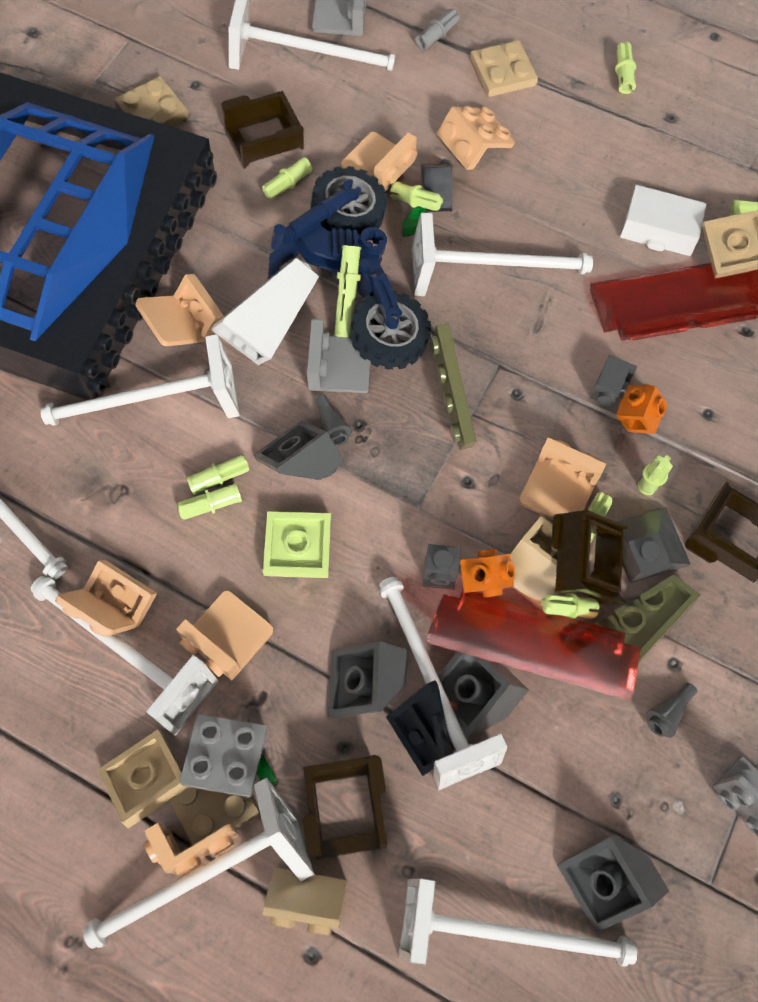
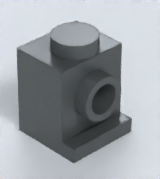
M609 355L600 373L591 399L598 401L603 406L613 407L618 397H624L637 366Z
M428 544L423 587L455 590V582L459 573L460 547Z

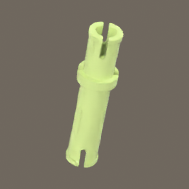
M342 245L340 272H337L339 289L333 335L350 338V326L355 310L357 281H360L361 275L358 274L361 247Z

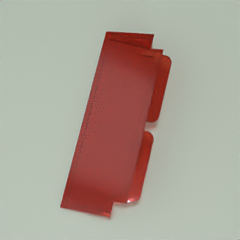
M711 263L590 283V293L604 333L618 330L621 341L646 339L685 332L692 328H708L758 318V269L715 278Z
M464 589L460 598L443 594L426 638V643L630 701L634 691L641 650L640 647L624 643L625 632L562 615L546 614L543 610L496 597H483V594L478 592L464 593Z

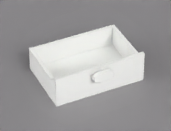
M636 185L630 199L620 238L646 244L648 248L663 251L665 249L691 256L700 237L706 203Z

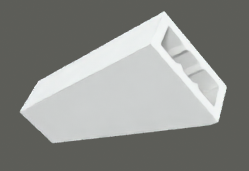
M296 258L281 268L216 322L211 330L257 365H260L270 360L319 276L312 271L307 263Z

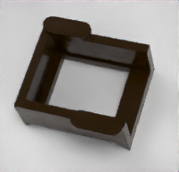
M283 91L250 100L249 96L243 95L222 102L224 131L243 169L251 162L297 148L304 149V127L301 126ZM278 118L283 128L282 130L269 136L245 142L239 129Z
M726 482L705 510L685 542V547L708 563L720 561L754 583L758 580V555L756 558L710 530L725 506L747 518L753 525L758 527V503L730 487L729 482Z
M589 510L555 514L553 517L551 541L553 548L558 549L555 592L582 591L590 594V598L596 599L599 605L626 603L620 595L623 530H627V526ZM591 533L596 534L594 571H592L590 577Z
M378 755L303 767L309 814L303 818L306 851L310 856H315L316 860L387 848L380 795L385 792L386 785L382 760ZM367 776L375 832L323 840L315 784Z

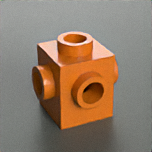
M650 384L628 385L624 397L620 400L616 416L628 432L655 434L661 418L666 413L667 402L656 386Z
M497 549L477 551L478 557L460 560L464 593L482 591L483 597L503 595L502 589L514 586L515 566L511 561L510 554L498 555Z

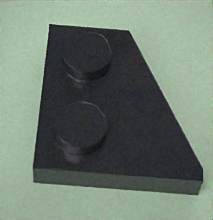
M436 680L427 683L386 716L422 776L434 770L435 761L452 754L439 686Z

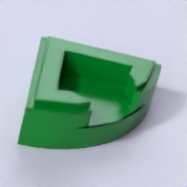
M417 206L407 215L402 226L403 237L415 235L420 214L427 213L426 208Z
M261 754L257 775L260 781L267 778L275 787L278 785V781L265 756Z

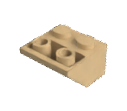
M542 516L534 523L510 554L511 561L515 566L514 586L512 588L541 611H543V605L540 604L541 599H545L547 594L564 596L566 593L555 592L558 549H554L551 543L553 524ZM590 553L589 563H590V561L592 560V558L594 557L591 553Z
M274 867L262 915L271 917L270 925L292 928L295 926V921L308 923V932L330 935L332 928L339 929L347 880L314 874L300 881L292 870Z

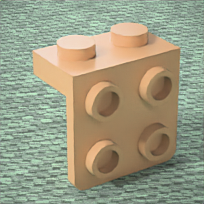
M452 106L436 132L466 170H473L487 148H512L515 144V141L510 136L511 132L506 127L500 125L495 119L494 112L486 107Z
M371 132L343 159L341 167L342 169H347V166L355 167L354 170L360 171V169L367 171L369 176L374 175L378 179L379 185L382 184L386 192L414 163L417 157V138L407 133L395 145L378 133Z
M185 274L174 296L138 298L135 304L158 341L164 346L206 342L205 337L215 334L211 330L213 325L224 317L195 274Z
M548 437L519 497V503L521 506L553 520L555 514L582 511L602 475L606 463L601 462L593 454L579 452L571 448L564 441L553 440Z
M99 560L84 589L60 593L55 602L63 607L62 610L65 614L73 618H80L90 625V629L94 633L106 637L139 627L157 593L108 561Z
M224 591L194 625L185 619L176 629L182 638L179 644L194 656L198 652L207 660L205 665L211 672L218 677L224 674L231 681L274 632L271 624L230 591Z
M156 823L144 831L148 838V841L144 843V847L152 862H158L164 872L185 876L203 865L201 862L202 858L209 854H215L217 857L235 846L233 839L238 837L239 834L232 825L228 824L181 852L170 828Z

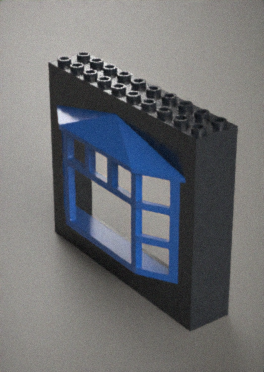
M0 73V160L17 135L70 152L10 252L0 251V263H3L0 274V370L85 400L95 399L98 394L105 390L107 378L111 370L118 366L120 354L125 344L130 343L138 320L141 321L143 319L135 306L137 299L154 297L156 295L158 283L163 274L166 275L168 273L171 259L175 252H179L186 231L192 228L198 209H202L205 204L206 194L210 187L213 188L216 184L217 172L213 164L214 155L211 152L209 138ZM29 121L42 125V127L34 129L25 126L24 123ZM63 132L82 138V140L75 142L56 136V134ZM101 144L120 152L115 155L94 147ZM82 157L110 165L95 191L68 182ZM61 192L89 201L74 228L45 219ZM38 230L67 239L51 267L21 258ZM15 268L45 277L34 318L6 309L4 306Z

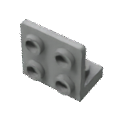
M316 0L312 31L316 33L363 36L367 0Z
M312 319L307 366L308 389L313 391L368 393L370 361L368 359L365 361L359 356L360 352L358 350L355 351L352 345L353 339L330 336V332H324V320Z
M197 714L180 778L181 785L250 797L253 792L261 752H266L268 744L267 726Z
M742 756L729 767L712 787L719 793V800L730 810L737 811L746 820L747 828L758 836V770Z

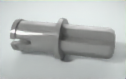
M449 9L439 19H433L429 24L430 26L415 37L416 44L421 50L424 49L426 51L438 39H443L446 36V32L457 24L460 16L456 13V10Z

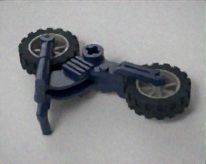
M341 166L334 167L333 171L326 170L323 172L322 177L319 176L313 187L310 210L291 221L286 228L282 224L274 226L271 248L275 251L269 255L268 279L280 270L281 265L299 254L309 264L329 270V275H332V273L337 275V272H340L342 245L361 247L358 274L361 275L360 281H357L356 290H358L363 301L362 304L359 302L356 306L350 326V339H353V348L355 351L358 350L360 352L359 356L365 361L368 359L371 361V365L375 367L381 365L385 366L384 369L393 370V367H398V369L406 368L407 364H414L419 356L423 355L431 335L429 333L431 321L427 320L429 315L425 309L422 310L420 308L421 304L417 300L412 301L409 299V295L402 293V295L396 294V291L392 290L388 277L380 265L387 244L386 234L379 229L387 208L388 197L387 194L384 195L385 188L382 184L379 185L378 179L374 175L369 176L367 171L363 169L358 171L354 170L355 167L347 166V169H342ZM366 202V204H367L368 207H366V206H364V205H362V204H360V203ZM408 328L411 335L401 330ZM397 338H400L406 342L398 344Z

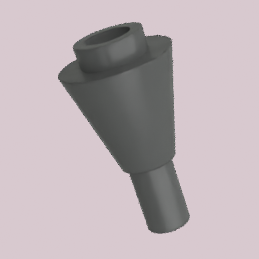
M326 395L318 396L315 402L321 413L322 430L329 434L335 446L345 444L352 434V429L331 408Z
M686 683L676 696H672L646 712L647 724L650 730L661 737H673L686 710V705L697 693V688L691 683Z

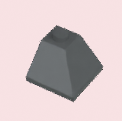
M300 421L253 455L257 461L279 474L321 480L333 475L337 467L344 463L329 434L304 421Z
M667 508L616 521L627 526V530H623L622 564L630 583L691 565Z
M465 640L438 675L464 735L470 739L508 717L529 691L505 666L467 640Z
M378 641L332 650L328 717L335 718L382 712L406 684L407 649Z
M612 835L557 864L595 933L653 907L669 892L668 887L650 857L616 835Z

